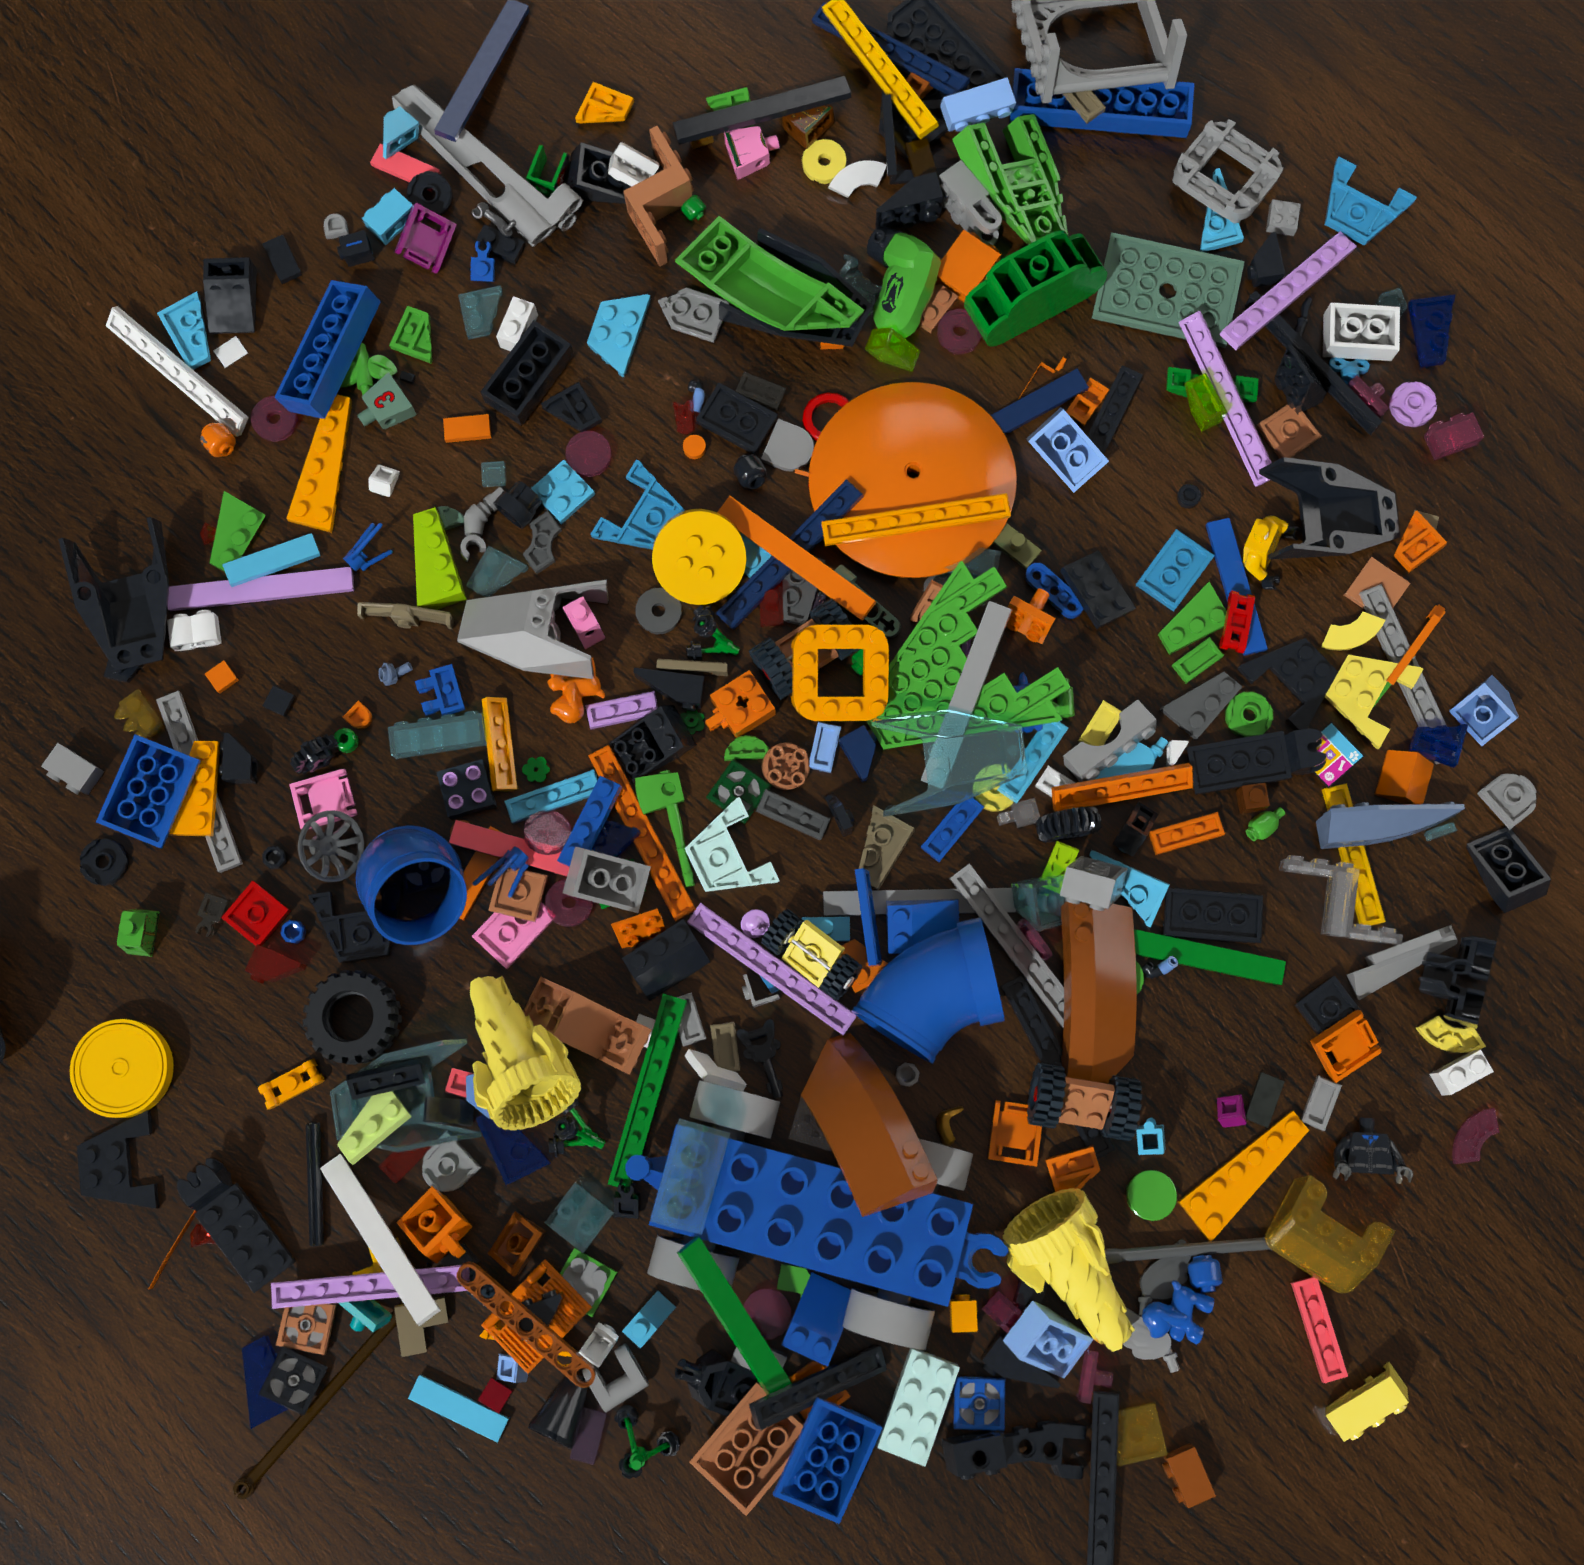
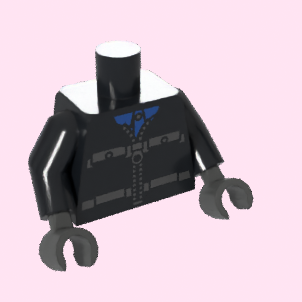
M1359 1118V1132H1347L1346 1136L1341 1138L1333 1151L1334 1165L1336 1167L1333 1177L1336 1179L1340 1173L1344 1174V1180L1347 1181L1351 1172L1394 1175L1395 1171L1397 1172L1395 1179L1398 1184L1402 1183V1176H1406L1409 1183L1412 1180L1413 1172L1410 1168L1406 1167L1394 1142L1388 1138L1387 1134L1375 1133V1118Z

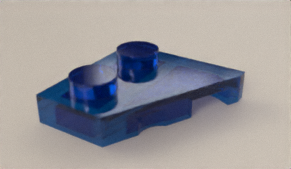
M1460 724L1456 727L1441 725L1435 728L1417 727L1412 736L1409 752H1419L1425 758L1454 768L1458 765L1468 725Z
M606 820L592 849L595 852L618 858L641 832L635 827L631 828Z

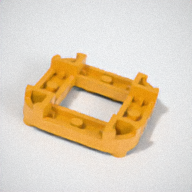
M813 624L804 627L797 633L791 644L793 649L791 701L801 716L812 721H868L884 713L888 703L889 645L883 631L874 626L863 624ZM818 649H863V696L818 697Z

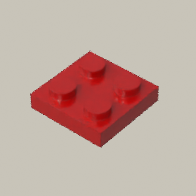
M252 880L221 918L253 945L260 948L291 910Z

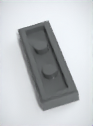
M767 789L764 790L755 811L817 840L822 839L830 820L827 816Z

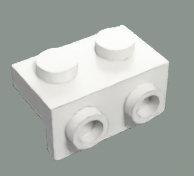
M621 142L610 158L608 174L612 175L614 179L632 187L653 176L659 168V163Z

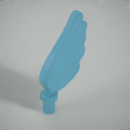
M1160 737L1151 748L1138 742L1133 751L1128 754H1122L1113 766L1109 768L1106 766L1095 779L1151 770L1157 756H1162L1163 749L1168 744V741Z

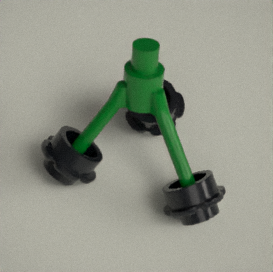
M700 605L693 612L695 615L693 621H696L694 625L695 633L703 637H710L712 635L716 641L713 647L701 648L700 642L693 643V640H691L690 645L686 646L687 659L701 661L703 653H721V651L726 654L729 652L736 656L740 647L734 645L733 641L727 639L719 631L713 618L714 612L711 610V605Z
M577 1098L562 1112L564 1115L571 1112L574 1117H560L556 1123L553 1138H549V1152L555 1153V1157L565 1154L564 1147L587 1145L602 1149L605 1144V1140L598 1137L597 1133L592 1132V1129L584 1122L575 1109L580 1104ZM578 1123L582 1127L581 1131L578 1130ZM576 1135L578 1136L577 1140L564 1141L566 1139H572Z
M630 1405L620 1407L614 1416L618 1426L622 1429H627L632 1453L625 1454L624 1458L619 1461V1469L627 1479L640 1476L645 1461L660 1452L664 1456H674L680 1450V1439L672 1431L663 1432L657 1440V1447L650 1451H646L643 1447H638L632 1427L637 1424L639 1413L635 1407Z

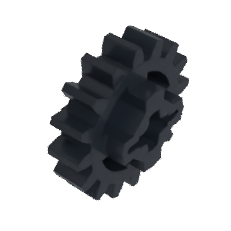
M326 734L322 738L317 736L315 739L306 741L301 745V750L294 753L295 756L290 759V764L298 774L302 772L306 774L308 771L314 772L319 768H325L331 763L330 759L337 755L336 752L340 751L337 749L339 743L333 734L330 736Z

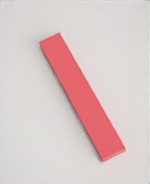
M455 821L449 844L502 858L508 850L511 851L515 846L529 857L526 862L528 866L566 877L568 875L570 867L557 861L562 852L561 849L462 821Z

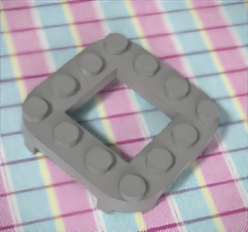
M1228 119L1226 123H1213L1211 120L1205 125L1204 130L1186 152L1181 154L1174 169L1173 182L1183 191L1222 217L1229 219L1232 223H1239L1253 213L1276 184L1283 171L1278 158L1279 152L1275 148L1268 152L1234 130L1236 122ZM1218 149H1221L1255 172L1235 195L1200 172Z

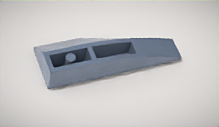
M1368 802L1355 804L1354 807H1346L1345 804L1333 805L1330 807L1331 809L1323 813V816L1316 821L1320 848L1366 846L1393 841L1436 826L1457 815L1465 807L1464 804H1455L1454 802L1370 806Z

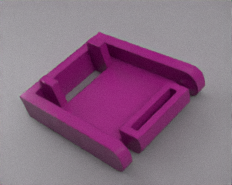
M415 203L411 208L395 253L400 254L405 249L404 258L427 270L432 263L434 265L432 272L436 274L440 269L457 224ZM423 217H426L441 225V229L438 232L420 221Z

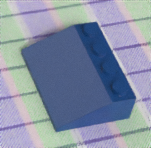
M135 734L96 823L162 849L201 760Z
M816 1398L772 1495L840 1524L883 1427L872 1418L852 1409Z

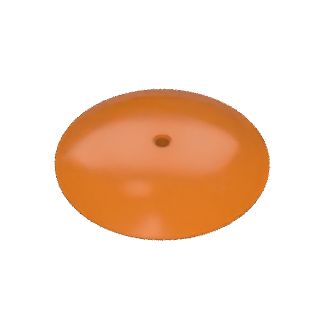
M904 382L881 386L859 395L844 405L829 420L820 433L809 467V473H812L809 474V491L814 512L846 479L863 494L864 497L844 518L1004 493L1008 495L1011 512L1016 494L1017 474L1014 457L1007 438L995 420L981 406L961 393L946 387L921 382ZM910 472H915L919 476L916 478H911L907 474ZM1008 518L836 544V546L852 560L879 573L903 578L931 577L953 571L959 562L963 561L966 565L980 556L999 536Z

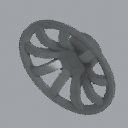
M335 810L323 811L312 816L303 826L298 840V854L305 870L318 880L337 882L348 878L357 869L359 860L364 852V839L360 827L349 815ZM327 816V828L323 833L321 827L315 821ZM334 817L345 820L344 824L332 833ZM311 826L316 832V836L311 840H306V833ZM351 826L356 837L339 840V837ZM358 843L356 856L341 849V846ZM304 846H309L310 852L313 855L307 860L304 854ZM337 856L347 858L353 864L345 871ZM319 858L322 861V871L320 874L310 866L318 861ZM329 860L335 865L339 875L327 876Z

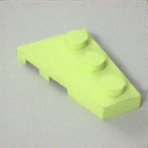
M394 1091L373 1095L337 1145L347 1160L354 1165L412 1116Z

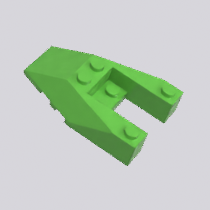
M1035 114L1018 116L1002 130L1015 160L1013 163L1001 164L985 123L968 125L953 138L960 159L989 192L988 199L1000 212L1003 220L1027 245L1059 230L1065 231L1068 235L1065 215L1062 216L1061 210L1063 196L1059 194L1058 189L1060 175Z

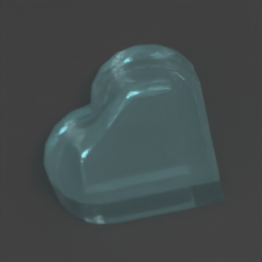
M1401 288L1382 293L1376 301L1378 306L1400 307V316L1407 309V303Z

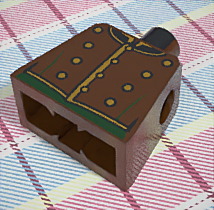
M827 104L783 116V128L799 144L808 149L834 123L833 107Z

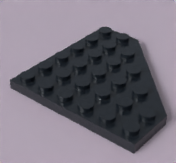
M904 0L888 13L887 35L968 77L970 83L965 90L1008 78L934 0ZM898 69V71L906 80L909 74ZM933 88L921 101L941 100L948 95ZM881 99L879 133L884 137L883 111ZM942 110L930 111L937 120L939 127L922 138H927L929 146L948 132ZM894 112L892 116L895 150L909 163L905 143L921 139H919L900 112Z

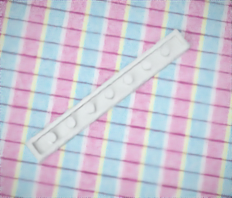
M118 306L112 307L106 327L219 423L224 424L234 436L242 435L249 418L121 308Z
M339 1154L323 1165L320 1170L416 1324L421 1326L440 1312V1308L343 1155Z

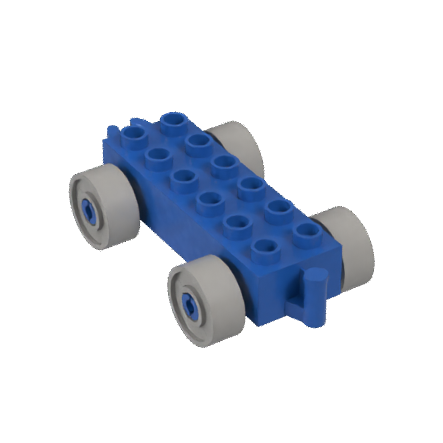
M699 1080L689 1117L713 1123L712 1133L676 1124L668 1156L649 1158L643 1155H635L628 1159L625 1170L629 1178L636 1181L644 1179L658 1190L649 1225L684 1235L683 1239L664 1235H657L647 1273L670 1283L701 1291L676 1253L697 1236L701 1238L731 1287L740 1257L716 1249V1244L879 1288L878 1293L859 1288L851 1289L842 1326L867 1337L920 1350H926L935 1310L910 1302L911 1297L948 1307L955 1277L964 1279L967 1283L977 1288L989 1289L1001 1283V1277L997 1273L977 1271L973 1267L972 1257L977 1250L982 1248L990 1250L994 1255L1006 1256L1008 1247L1001 1239L989 1233L972 1234L966 1232L973 1204L937 1194L939 1184L965 1191L973 1154L919 1139L938 1180L933 1193L862 1217L841 1168L744 1142L746 1132L771 1139L780 1102Z

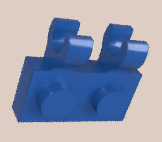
M452 664L429 670L431 677L415 681L419 694L428 692L433 688L435 689L437 699L421 703L425 715H431L440 710L442 716L465 710Z

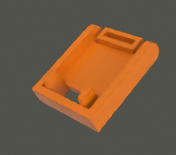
M1360 1010L1353 1011L1310 1040L1329 1078L1335 1083L1382 1052L1380 1046L1376 1045L1378 1041L1367 1019L1363 1018L1364 1015ZM1332 1051L1337 1062L1332 1065L1325 1052Z
M995 1100L987 1159L1037 1167L1042 1127L1028 1124V1105L1005 1102L1003 1111H1000V1101ZM1003 1147L1025 1150L1024 1160L1001 1156Z

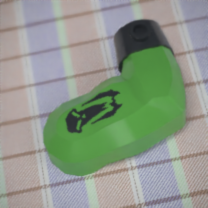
M879 226L872 232L868 240L867 253L868 256L888 269L883 278L882 290L874 306L873 319L878 331L883 336L898 340L907 338L919 326L922 314L934 293L941 259L927 244L916 237L896 229Z

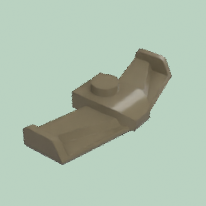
M358 603L357 615L360 619H365L366 616L391 617L397 626L401 628L419 626V621L423 620L446 624L448 629L453 630L454 618L450 612L398 603Z

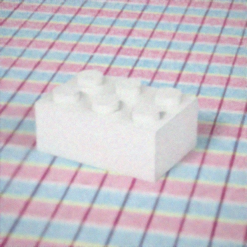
M1330 303L1323 319V357L1392 361L1398 353L1400 307Z

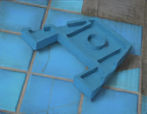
M1338 157L1334 166L1324 225L1337 232L1341 231L1345 236L1365 246L1408 209L1417 197L1398 188L1389 206L1374 200L1346 185L1356 165Z
M636 459L626 475V479L645 489L640 500L622 528L601 517L590 535L594 539L653 550L655 538L661 527L670 518L685 510L656 481V478L643 467V464Z

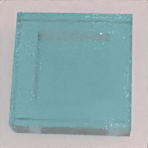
M504 461L481 463L483 487L506 486Z
M1451 822L1425 832L1424 835L1428 842L1457 831L1455 824Z

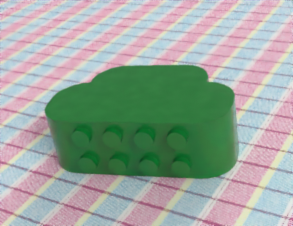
M1063 230L1055 231L997 262L988 271L985 281L978 284L968 293L964 301V308L988 346H997L1092 296L1104 285L1107 279V271L1083 234L1078 233L1068 236Z

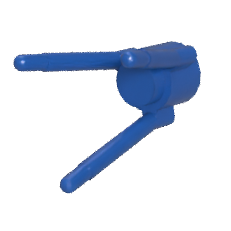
M371 523L353 548L343 557L355 571L359 568L365 571L369 566L393 553V550H388L367 562L365 561L368 557L362 550L381 529L382 523H379L376 527L374 523Z
M514 846L511 851L508 850L501 859L481 874L473 882V885L479 884L504 863L487 884L491 886L508 867L513 871L519 869L508 893V897L511 898L523 873L529 867L526 864L529 857Z

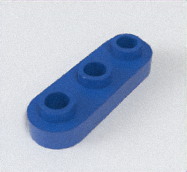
M1033 563L1027 568L1025 580L1028 585L1035 591L1039 588L1049 593L1047 601L1063 616L1072 619L1082 613L1083 607L1071 588L1042 563ZM1036 573L1039 574L1041 578L1039 580H1036L1033 578L1032 575ZM1056 589L1058 594L1052 595L1050 590ZM1068 604L1074 605V606H1075V610H1072V611L1069 610V609L1067 608V605H1068Z

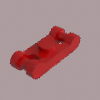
M1230 591L1223 634L1219 644L1220 649L1228 650V648L1235 649V652L1242 654L1245 652L1255 602L1254 595L1247 594L1244 596L1240 595L1237 591ZM1237 604L1243 605L1244 610L1237 608ZM1232 633L1239 635L1238 640L1231 639Z

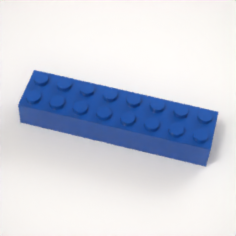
M1015 68L1012 92L1016 105L1009 116V123L1018 116L1035 114L1039 126L1187 138L1192 125L1194 83L1176 81L1175 88L1165 89L1164 83L1161 82L1092 90L1106 109L1105 112L1086 124L1063 94L1052 95L1051 103H1042L1040 94L1036 93V80L1031 76V69Z

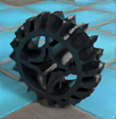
M1092 806L1049 813L1037 819V835L1045 843L1088 836L1102 828L1100 823L1101 817L1098 809Z

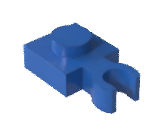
M476 241L475 249L478 257H471V281L495 282V259L488 258V254L491 251V243L487 242V248L482 251L480 249V242Z

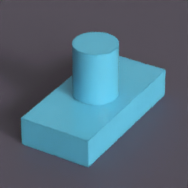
M802 917L803 921H810L836 942L850 941V917Z

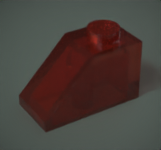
M257 944L245 971L252 974L250 979L264 984L265 980L275 982L303 971L307 965Z

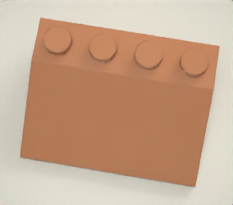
M757 1382L689 1462L745 1516L748 1515L782 1474L805 1424L794 1414L761 1431L757 1430L749 1404L767 1396L762 1386Z

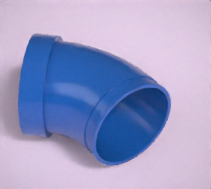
M401 826L390 829L377 836L367 846L357 866L356 887L359 898L375 928L383 937L392 942L402 945H418L435 940L455 925L464 910L467 889L461 861L454 848L443 837L432 830L419 826ZM417 862H436L450 868V884L447 894L441 904L431 913L417 919L399 920L383 914L375 907V899L382 884L389 876L404 866Z
M981 917L956 922L957 928L937 933L904 950L874 977L859 998L860 1000L856 1007L854 1006L852 1012L896 1044L932 1064L936 1060L935 1057L938 1052L942 1050L947 1041L962 1028L979 1022L980 1026L1005 1021Z

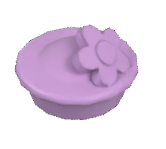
M758 909L745 913L741 920L743 933L751 938L763 936L770 926L768 915Z

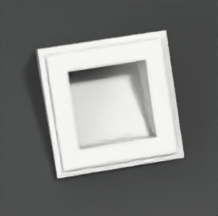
M378 464L369 477V490L390 497L400 471Z
M1171 740L1169 742L1166 753V767L1173 766L1177 762L1189 741Z

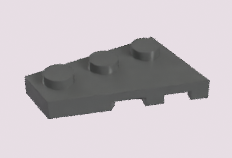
M817 558L818 560L826 564V560ZM791 571L782 580L784 622L801 626L809 621L810 610L813 608L818 589L797 573Z
M1222 672L1165 705L1160 711L1193 739L1197 740L1242 686L1227 673Z

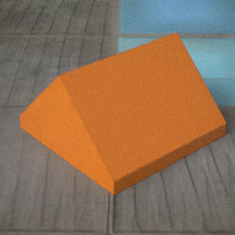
M1387 750L1375 795L1405 805L1423 804L1434 764L1419 752Z

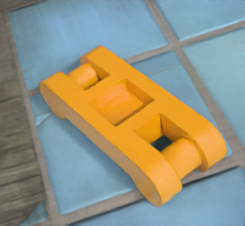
M315 1058L258 1087L260 1095L263 1094L267 1101L265 1105L268 1110L325 1081L323 1075L319 1074L316 1068L318 1064ZM308 1072L310 1079L305 1082L302 1074ZM279 1087L281 1095L275 1097L272 1090Z

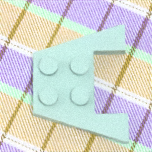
M740 797L736 798L684 848L705 892L777 883L780 881L770 861L747 872L727 827L749 817Z

